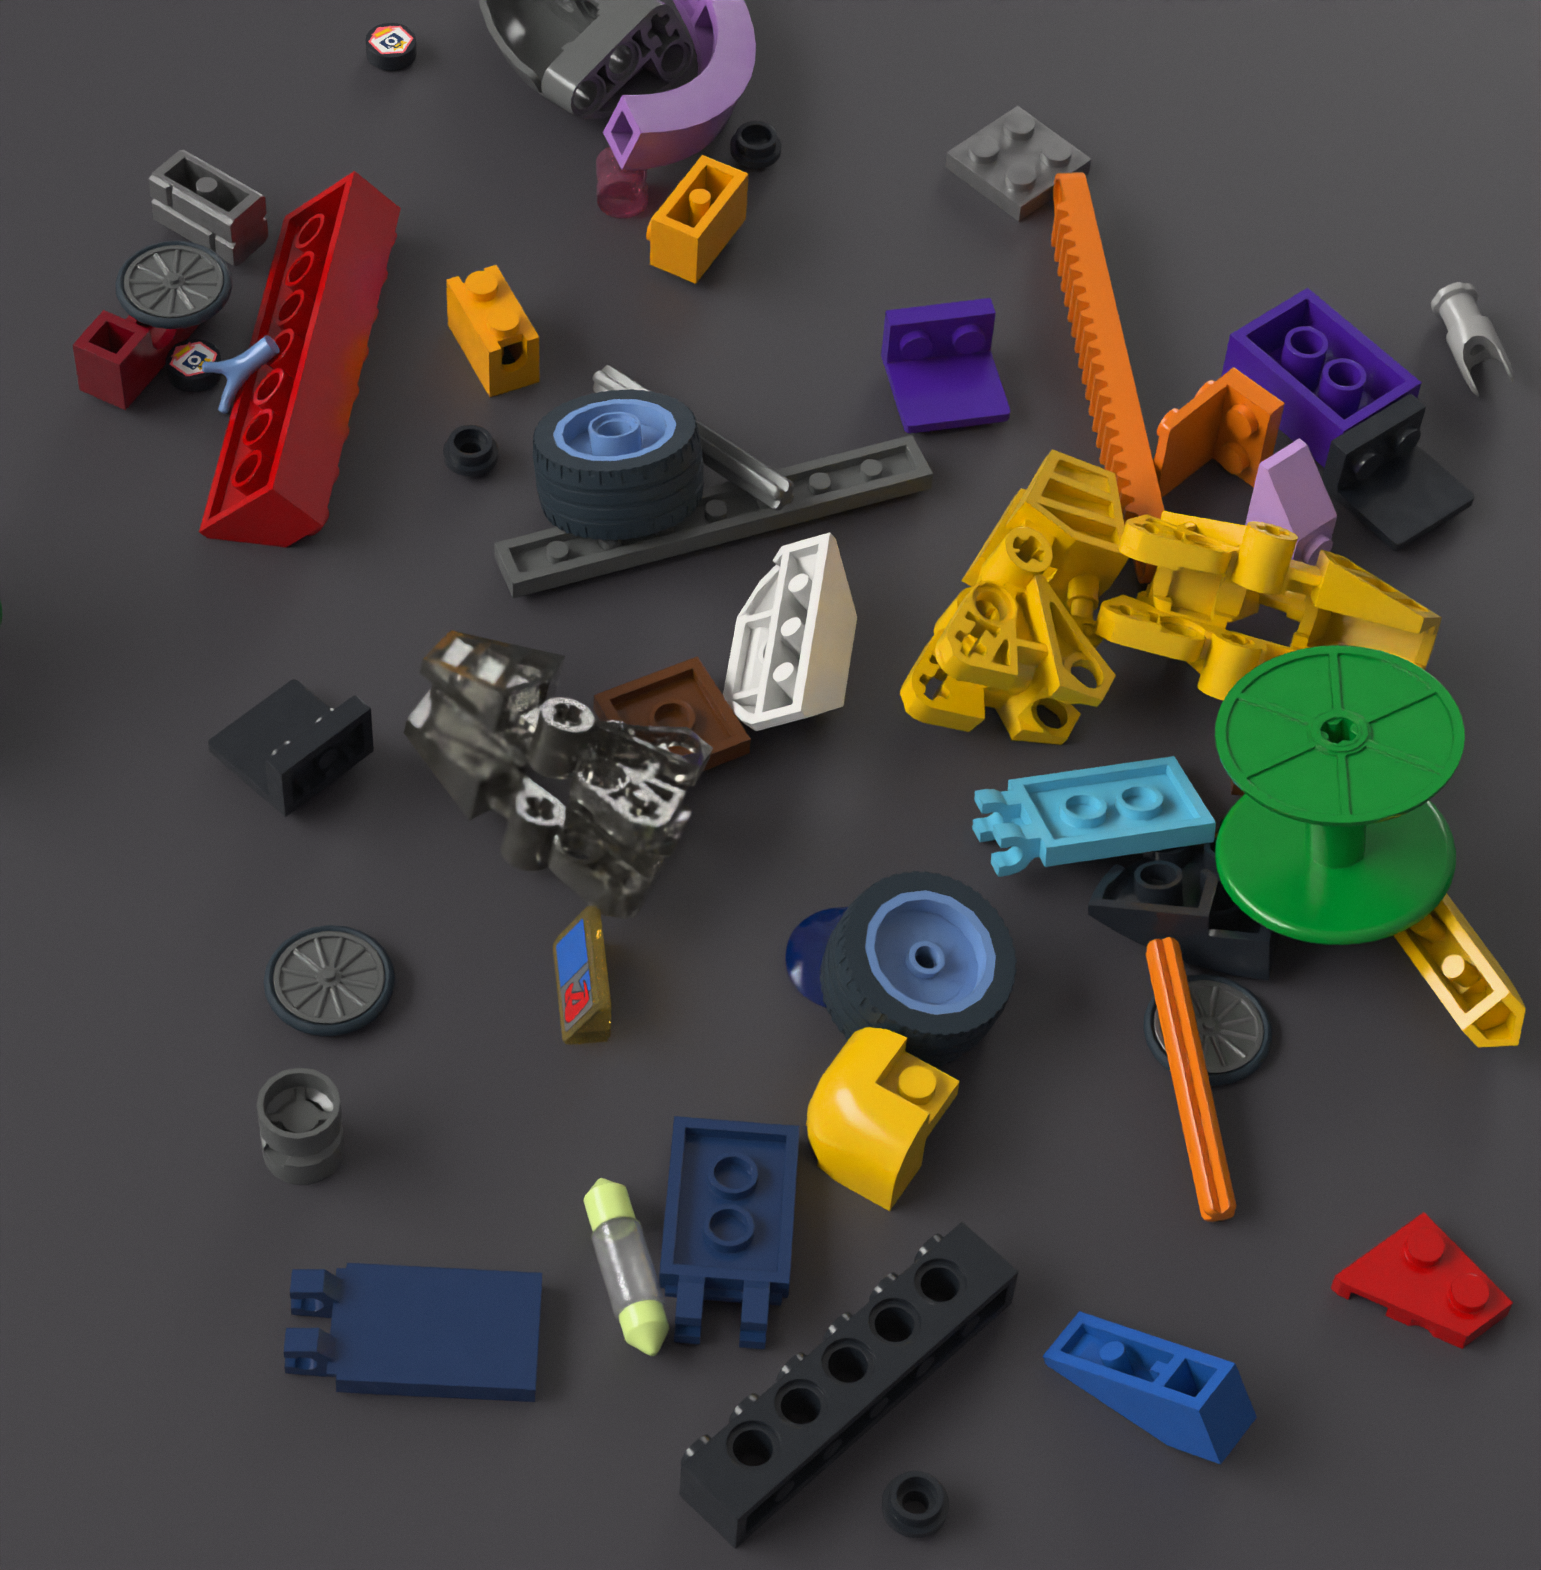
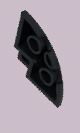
M1224 818L1220 821L1218 831L1215 832L1214 842L1144 852L1143 858L1128 868L1115 864L1095 888L1088 903V915L1115 932L1145 947L1154 939L1172 937L1180 944L1183 962L1230 975L1263 980L1270 979L1279 933L1264 927L1244 913L1225 891L1217 872L1215 846Z

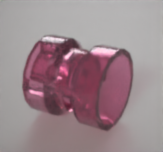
M610 147L601 151L596 159V178L599 181L597 184V205L600 210L608 216L615 218H630L640 214L648 205L647 169L621 170Z

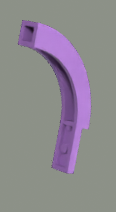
M673 0L693 40L697 54L698 76L692 81L666 92L621 96L603 131L621 170L649 169L684 160L709 145L723 130L752 76L755 64L756 42L754 27L744 0Z

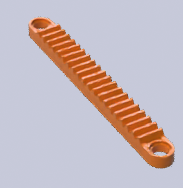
M1083 172L1057 173L1053 186L1055 216L1051 246L1055 247L1054 260L1059 262L1057 274L1062 277L1061 291L1066 292L1064 305L1069 307L1067 318L1068 322L1072 323L1071 336L1076 338L1074 349L1075 353H1079L1078 367L1083 369L1081 381L1082 384L1087 385L1085 398L1090 401L1089 415L1094 417L1092 430L1097 433L1096 447L1101 449L1099 461L1100 464L1105 465V470L1115 473L1124 525L1128 519L1145 514L1161 519L1162 512L1165 509L1087 179ZM1133 559L1136 576L1140 584L1151 583L1157 566Z

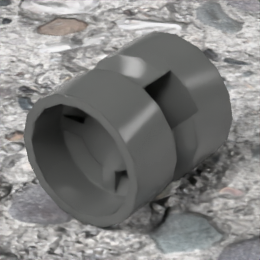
M298 1067L283 1070L269 1078L259 1091L256 1103L265 1165L275 1177L286 1183L307 1185L322 1181L333 1174L340 1165L345 1150L341 1100L338 1088L328 1076L315 1069Z

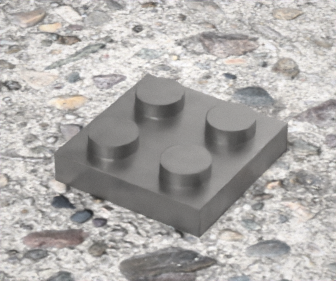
M1016 106L949 150L946 156L945 167L1019 222L1053 199L1054 179L1057 173L1083 172L1087 176L1090 171L1091 158L1025 110Z

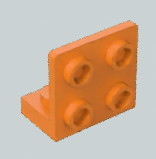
M1234 367L1217 381L1209 380L1199 389L1194 399L1180 410L1177 408L1170 410L1158 425L1157 436H1159L1153 463L1161 497L1163 498L1212 458L1219 462L1229 473L1237 475L1254 488L1259 464L1273 455L1285 403Z

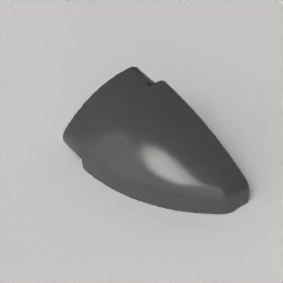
M479 0L487 29L508 64L528 86L577 118L601 119L611 117L622 95H646L665 92L684 76L693 59L692 45L675 11L671 6L660 0Z

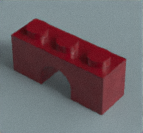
M103 310L73 344L79 390L126 410L164 367L167 353L172 347L181 341L187 340L200 324L180 329L155 328L139 322L130 315H128L127 319Z

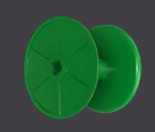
M1331 645L1296 650L1272 658L1243 676L1223 700L1215 723L1216 748L1221 763L1232 781L1245 793L1224 818L1215 846L1217 872L1225 891L1233 902L1253 920L1272 931L1293 939L1326 945L1360 944L1380 940L1400 933L1428 916L1445 897L1451 886L1456 868V848L1451 829L1443 814L1430 801L1445 787L1454 775L1464 749L1465 728L1463 719L1451 694L1436 678L1412 662L1383 651L1356 646Z

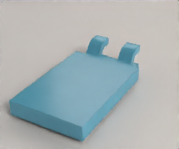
M1175 756L1008 780V791L1000 792L995 789L975 790L974 801L981 814L993 812L988 817L973 819L972 829L979 842L996 839L1000 848L1011 847L1004 852L991 853V865L998 877L1020 872L1036 857L1041 859L1044 867L1211 843L1214 842L1216 822Z

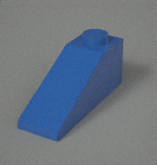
M1080 1311L1042 1356L1048 1367L1167 1446L1220 1465L1257 1418L1236 1363Z

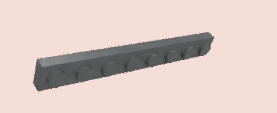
M908 435L775 470L794 484L792 494L795 497L791 504H786L781 510H773L732 482L704 488L699 506L696 507V510L689 517L684 518L677 525L661 530L658 533L625 540H596L575 536L558 529V527H553L495 542V559L512 598H517L931 489L933 473L913 435Z

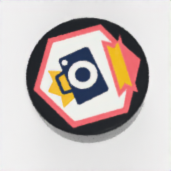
M398 23L380 24L373 27L366 35L367 59L373 66L388 71L400 70L412 64L416 58V36L405 25Z
M201 339L184 340L174 345L166 356L167 373L170 382L178 389L187 392H200L213 387L218 383L222 374L203 372L202 363L220 362L221 355L218 348L212 343Z

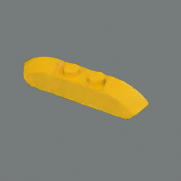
M1446 893L1442 901L1428 916L1412 927L1393 936L1461 1030L1478 1048L1518 1046L1526 1011L1525 1005L1507 974Z

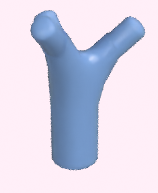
M264 336L244 353L232 359L202 363L203 372L223 374L227 378L218 407L219 412L227 414L235 395L247 379L280 353L278 345L270 336Z

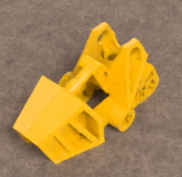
M1053 449L1049 452L1027 490L1021 488L1014 496L961 580L971 587L963 589L937 620L934 627V636L924 647L900 690V696L904 703L905 711L912 718L922 723L970 732L985 720V706L996 709L1011 740L1062 745L1068 739L1081 715L1071 704H1085L1097 707L1103 701L1116 675L1096 650L1097 646L1103 641V637L1095 634L1093 631L1096 623L1093 620L1094 610L1098 607L1099 597L1111 587L1130 558L1118 550L1125 525L1115 473ZM1081 666L1089 670L1096 679L1097 687L1093 689L1082 684L1071 674V667ZM934 677L942 681V683L936 689L931 700L924 693L926 685ZM1043 705L1055 713L1060 719L1061 728L1057 729L1046 726L1037 715V706Z
M1163 510L1161 519L1145 514L1126 521L1118 550L1127 557L1155 565L1157 568L1147 589L1139 592L1136 599L1123 594L1103 601L1093 631L1106 640L1119 645L1186 661L1201 674L1197 688L1211 697L1224 700L1232 687L1257 666L1285 653L1311 647L1337 645L1375 649L1408 660L1425 670L1434 647L1442 617L1344 556L1321 549L1316 566L1291 560L1298 536L1282 527L1258 521H1250L1246 526ZM1260 604L1285 612L1286 618L1298 621L1300 624L1297 632H1294L1290 647L1226 630L1227 622L1232 623L1258 613Z

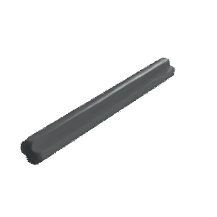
M606 365L601 371H596L592 377L593 381H595L593 385L595 393L619 389L651 391L612 365ZM696 420L701 438L704 465L773 510H781L786 504L792 503L795 497L792 494L794 490L792 481Z

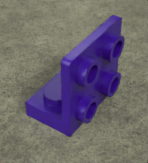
M991 298L886 310L881 357L906 433H919L1009 420L1011 410L991 353L996 317Z

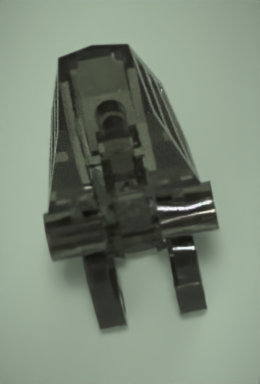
M450 630L422 660L419 673L432 683V687L407 718L403 733L469 821L491 809L496 810L509 819L500 847L501 854L508 863L525 871H539L549 866L551 871L604 916L621 919L635 917L640 913L657 882L665 859L660 856L672 855L690 820L692 810L682 804L686 793L685 790L690 785L694 786L699 780L710 759L713 748L688 727L640 726L626 724L619 720L599 721L595 720L590 709L579 701L562 697L554 698L565 659L563 655ZM681 746L693 753L678 755L671 752L667 747ZM530 766L546 777L553 779L572 778L570 784L571 792L568 797L571 800L569 806H564L560 800L526 776ZM569 854L586 855L590 859H577Z

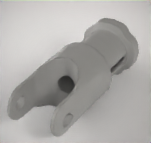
M1456 282L1447 285L1437 292L1431 301V309L1437 318L1443 319L1448 330L1446 335L1447 344L1466 384L1479 397L1477 388L1470 375L1471 368L1474 365L1489 359H1497L1502 362L1511 382L1514 381L1513 370L1492 322L1488 317L1482 316L1477 307L1478 293L1471 283Z

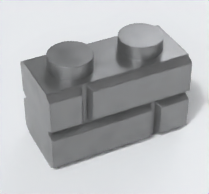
M185 150L176 152L153 171L148 179L150 196L154 198L151 202L153 219L193 243L209 248L233 266L240 265L262 246L269 237L267 219L264 218L267 214L265 196Z

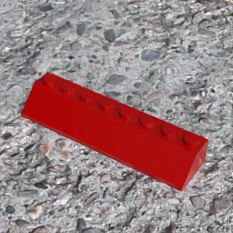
M353 171L284 217L249 345L250 348L264 336L268 335L276 342L280 353L254 372L236 394L199 533L206 538L288 547L307 535L313 536L318 533L328 520V504L333 485L340 473L338 463L343 444L350 432L348 426L353 403L359 394L358 382L362 365L369 354V347L367 345L372 325L379 313L377 304L381 288L388 276L386 268L391 248L397 239L395 231L401 210L399 206L356 171Z

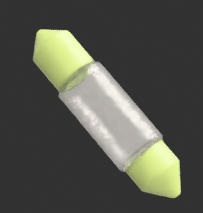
M600 1178L585 1195L584 1205L593 1231L591 1239L614 1316L620 1322L625 1341L629 1345L647 1355L655 1356L659 1352L669 1331V1324L664 1311L665 1300L641 1223L635 1217L626 1187L622 1184Z

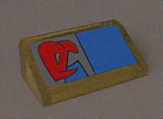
M597 905L587 906L558 935L553 944L562 1040L565 1044L569 1045L608 1042V1037H611L612 1006L600 909H597Z

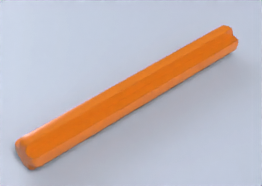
M1172 937L1154 939L1147 945L1146 958L1201 1217L1207 1222L1228 1220L1234 1216L1237 1205L1180 944Z

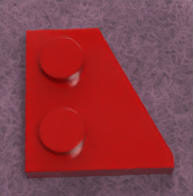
M1425 1212L1336 1274L1331 1285V1289L1338 1296L1348 1300L1352 1292L1388 1308L1385 1316L1408 1326L1423 1327L1433 1337L1461 1349L1506 1317L1513 1304Z

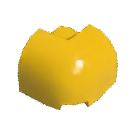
M866 1027L852 1034L822 1075L808 1105L806 1120L807 1137L818 1159L817 1166L839 1184L890 1211L922 1166L926 1138L957 1096L960 1081L905 1051L907 1037L887 1029Z

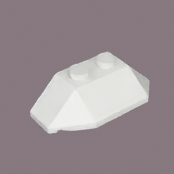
M831 532L781 546L773 559L776 565L759 581L737 616L723 696L738 720L755 731L805 719L844 706L857 614L837 541Z

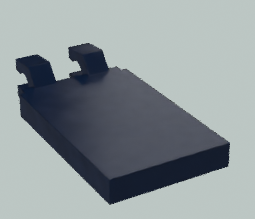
M674 1116L659 1288H665L664 1297L677 1298L674 1330L675 1343L700 1344L703 1300L742 1303L739 1348L765 1349L769 1305L781 1306L782 1298H788L800 1126Z
M347 1263L346 1268H336V1276L325 1269H292L290 1285L291 1315L332 1319L330 1334L320 1328H286L284 1342L285 1373L336 1377V1392L535 1402L543 1273Z

